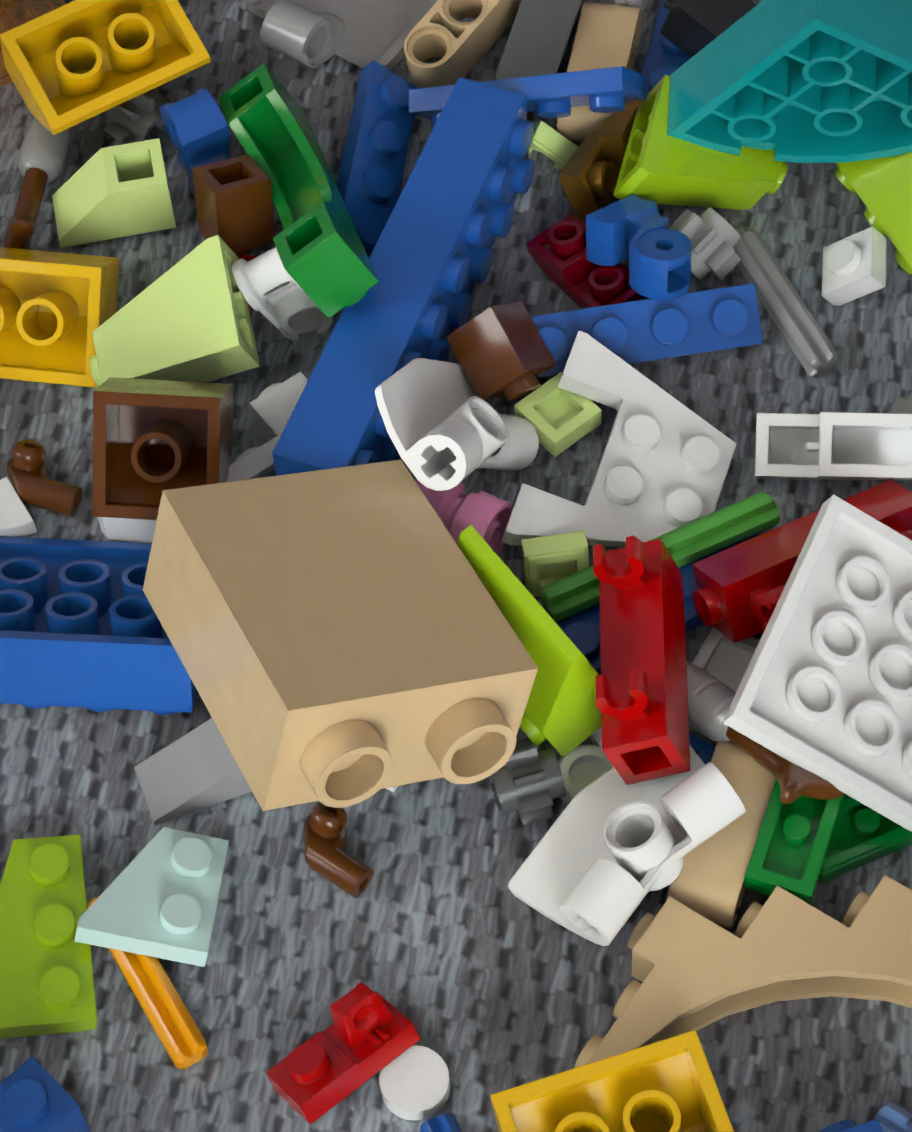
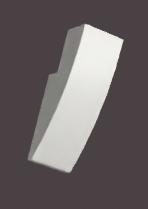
M820 412V414L757 413L756 479L912 480V414Z

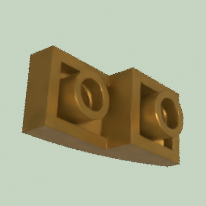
M642 100L629 101L625 104L624 111L614 112L602 122L577 148L558 175L575 215L584 222H586V215L606 207L614 194L638 104Z

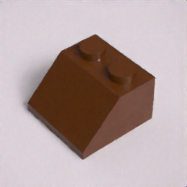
M109 377L93 391V517L157 520L162 490L227 482L233 448L234 384Z

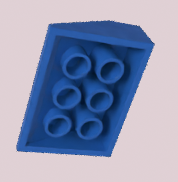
M0 536L1 704H21L33 709L49 706L83 707L96 712H106L113 709L144 710L159 715H171L178 712L193 713L198 691L143 592L152 543Z

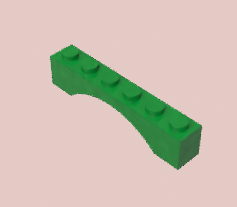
M263 63L220 95L218 99L230 128L246 153L271 179L272 200L283 227V231L273 237V241L284 269L329 319L342 308L359 302L368 290L379 281L304 110L265 63Z

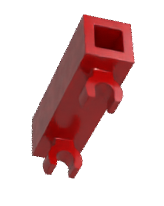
M890 479L843 499L912 540V492L894 480ZM820 510L693 563L697 589L692 592V600L701 621L708 627L713 626L733 643L765 631Z
M629 536L626 537V547L607 552L602 544L593 545V571L599 579L601 675L595 676V704L601 711L602 751L626 785L691 771L683 574L661 538L641 542L637 537Z

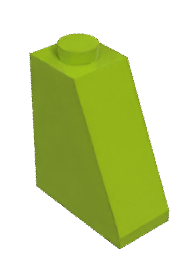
M665 74L646 95V100H642L638 104L613 194L614 197L622 200L635 194L639 198L655 201L657 204L745 210L751 209L766 193L774 194L782 184L787 173L788 164L782 161H774L773 150L752 149L741 146L738 156L719 152L667 135L670 76Z

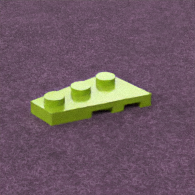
M81 834L14 839L0 883V1039L73 1033L97 1029L91 945L75 942L79 918L87 910Z

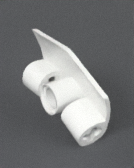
M415 358L375 389L377 405L387 433L402 460L416 479L427 488L436 491L449 490L461 483L476 468L520 471L528 467L536 457L539 439L536 429L531 422L520 416L500 414L489 403L479 398L461 364Z
M691 746V771L626 785L616 769L612 768L582 789L570 801L509 881L508 888L514 896L559 925L595 944L609 946L647 893L670 885L679 876L686 854L739 818L746 810L740 798L719 769L711 762L705 765Z

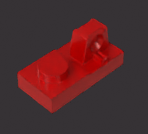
M363 982L358 983L355 988L330 1005L334 1024L323 1032L320 1030L265 1072L278 1094L310 1125L421 1039L413 1023L377 991H372Z

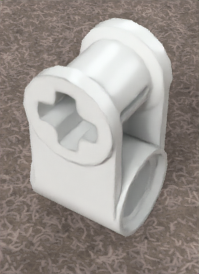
M276 247L248 262L242 258L232 263L233 276L245 300L254 310L260 311L284 337L289 340H298V334L318 330V334H322L332 325L333 316L328 319L284 269Z

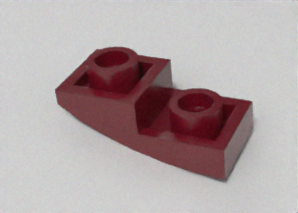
M573 213L526 243L528 253L539 267L580 309L650 299L641 296L630 287L629 269L623 264L602 266L586 260V222Z

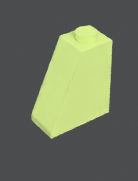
M219 235L204 240L92 332L96 355L90 357V368L97 387L109 377L210 382L260 366L248 302L238 288L232 272V263L239 260V258Z

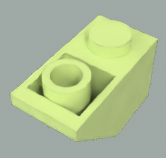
M160 138L101 148L52 195L60 248L177 228Z

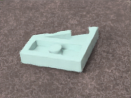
M163 827L79 918L75 942L205 967L229 840Z

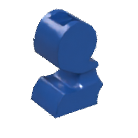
M205 87L195 90L193 95L173 104L168 102L160 106L164 126L179 152L177 153L180 166L185 168L189 176L188 186L194 197L192 168L230 159L228 148L231 142L228 124L216 101Z
M633 194L586 215L587 261L602 266H615L629 259L630 287L641 296L661 301L673 300L688 293L691 288V240L685 234L669 229V219L659 214L655 201L644 200Z

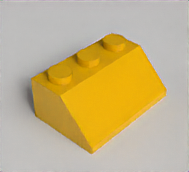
M75 0L0 34L4 66L30 113L53 135L211 62L210 55L178 0Z
M0 247L1 379L97 388L90 368V357L96 355L92 332L117 312L119 258Z
M696 1030L490 1095L499 1132H734Z

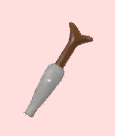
M35 117L33 118L17 158L18 168L24 179L14 214L4 237L3 247L29 249L32 236L36 231L35 223L46 185L56 181L63 171L68 151L70 128L53 135Z
M686 660L689 722L712 741L731 740L772 774L780 785L781 803L789 805L800 796L824 800L837 799L844 794L829 781L789 762L722 723L736 692L708 672L703 671Z

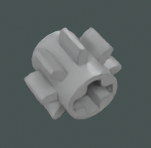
M708 207L700 217L695 212L692 213L689 209H686L669 227L670 230L685 234L691 240V276L699 282L709 272L723 280L742 260L733 249V246L742 237L711 207Z

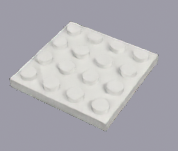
M833 494L821 506L722 723L789 762L829 781L839 791L912 832V540Z

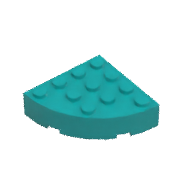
M762 0L670 75L667 135L712 150L738 156L741 146L752 149L773 150L774 161L793 163L853 162L893 157L912 152V0Z

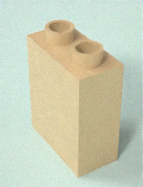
M402 460L162 490L143 592L262 811L320 801L328 807L343 808L370 798L380 789L443 777L454 784H471L491 776L502 766L506 765V762L515 750L516 736L538 667Z

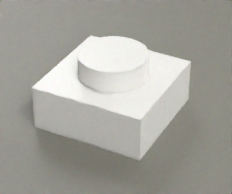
M873 226L823 247L822 297L832 305L841 306L886 287V237Z

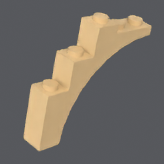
M884 875L871 895L862 890L856 896L843 922L840 923L788 891L776 886L764 905L756 901L750 905L739 922L735 935L669 896L656 916L647 912L640 919L628 941V948L632 950L631 976L643 983L632 980L619 997L613 1011V1016L617 1017V1020L604 1038L598 1034L591 1037L581 1051L575 1068L693 1030L698 1031L725 1016L777 1001L833 996L887 1001L912 1008V890Z

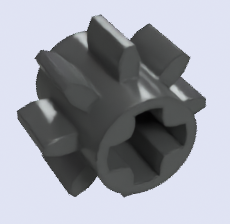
M150 90L147 94L143 93L109 109L106 114L105 132L116 138L112 146L160 138L162 153L164 154L173 142L164 126L160 106L168 102L171 103V101Z
M529 738L516 741L515 750L506 762V765L488 777L500 814L504 815L516 811L517 816H520L523 826L554 817L551 805H553L552 800L566 796L563 776L553 749L549 748L537 752L536 746L532 745Z

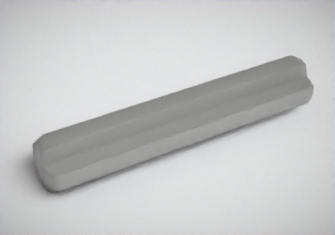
M748 230L740 235L742 238L733 246L735 253L742 259L737 266L749 284L755 283L757 297L807 374L813 378H818L825 373L835 370L838 352L760 234L754 230Z

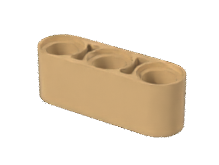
M437 0L409 32L404 41V53L412 84L419 88L455 85L459 77L465 78L515 20L521 0ZM468 17L476 18L470 22H459ZM431 58H441V60L432 64L424 63Z
M585 1L582 6L567 72L621 66L633 70L637 50H634V47H638L640 41L642 9ZM589 105L571 107V116L557 119V132L571 142L583 143L613 113L591 112Z
M730 740L717 742L711 763L727 779L740 798L746 812L684 856L683 868L679 876L670 884L667 899L670 896L720 927L732 930L738 915L735 914V908H740L745 894V874L776 778Z

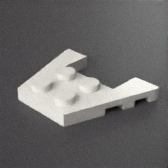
M578 331L558 388L617 410V415L586 503L583 506L522 483L501 542L508 545L522 546V539L585 530L588 545L602 544L603 546L617 547L619 549L626 547V537L635 536L641 542H647L713 513L736 443L593 337Z

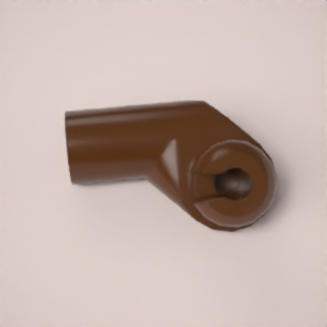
M23 440L16 443L12 448V458L7 462V473L21 501L35 507L74 517L82 500V488L51 479L48 468L43 463L46 451L40 443L31 440Z
M318 802L312 808L311 815H308L304 823L305 861L313 871L352 897L358 898L371 882L374 870L347 853L345 827L347 813L345 809L328 807Z

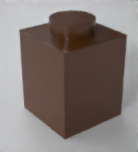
M248 154L192 168L198 230L205 239L219 235L237 256L248 254L255 247L274 243L275 227L271 179Z
M522 300L490 306L446 336L477 396L483 400L505 396L508 403L517 401L539 388L541 384L537 377L556 365Z

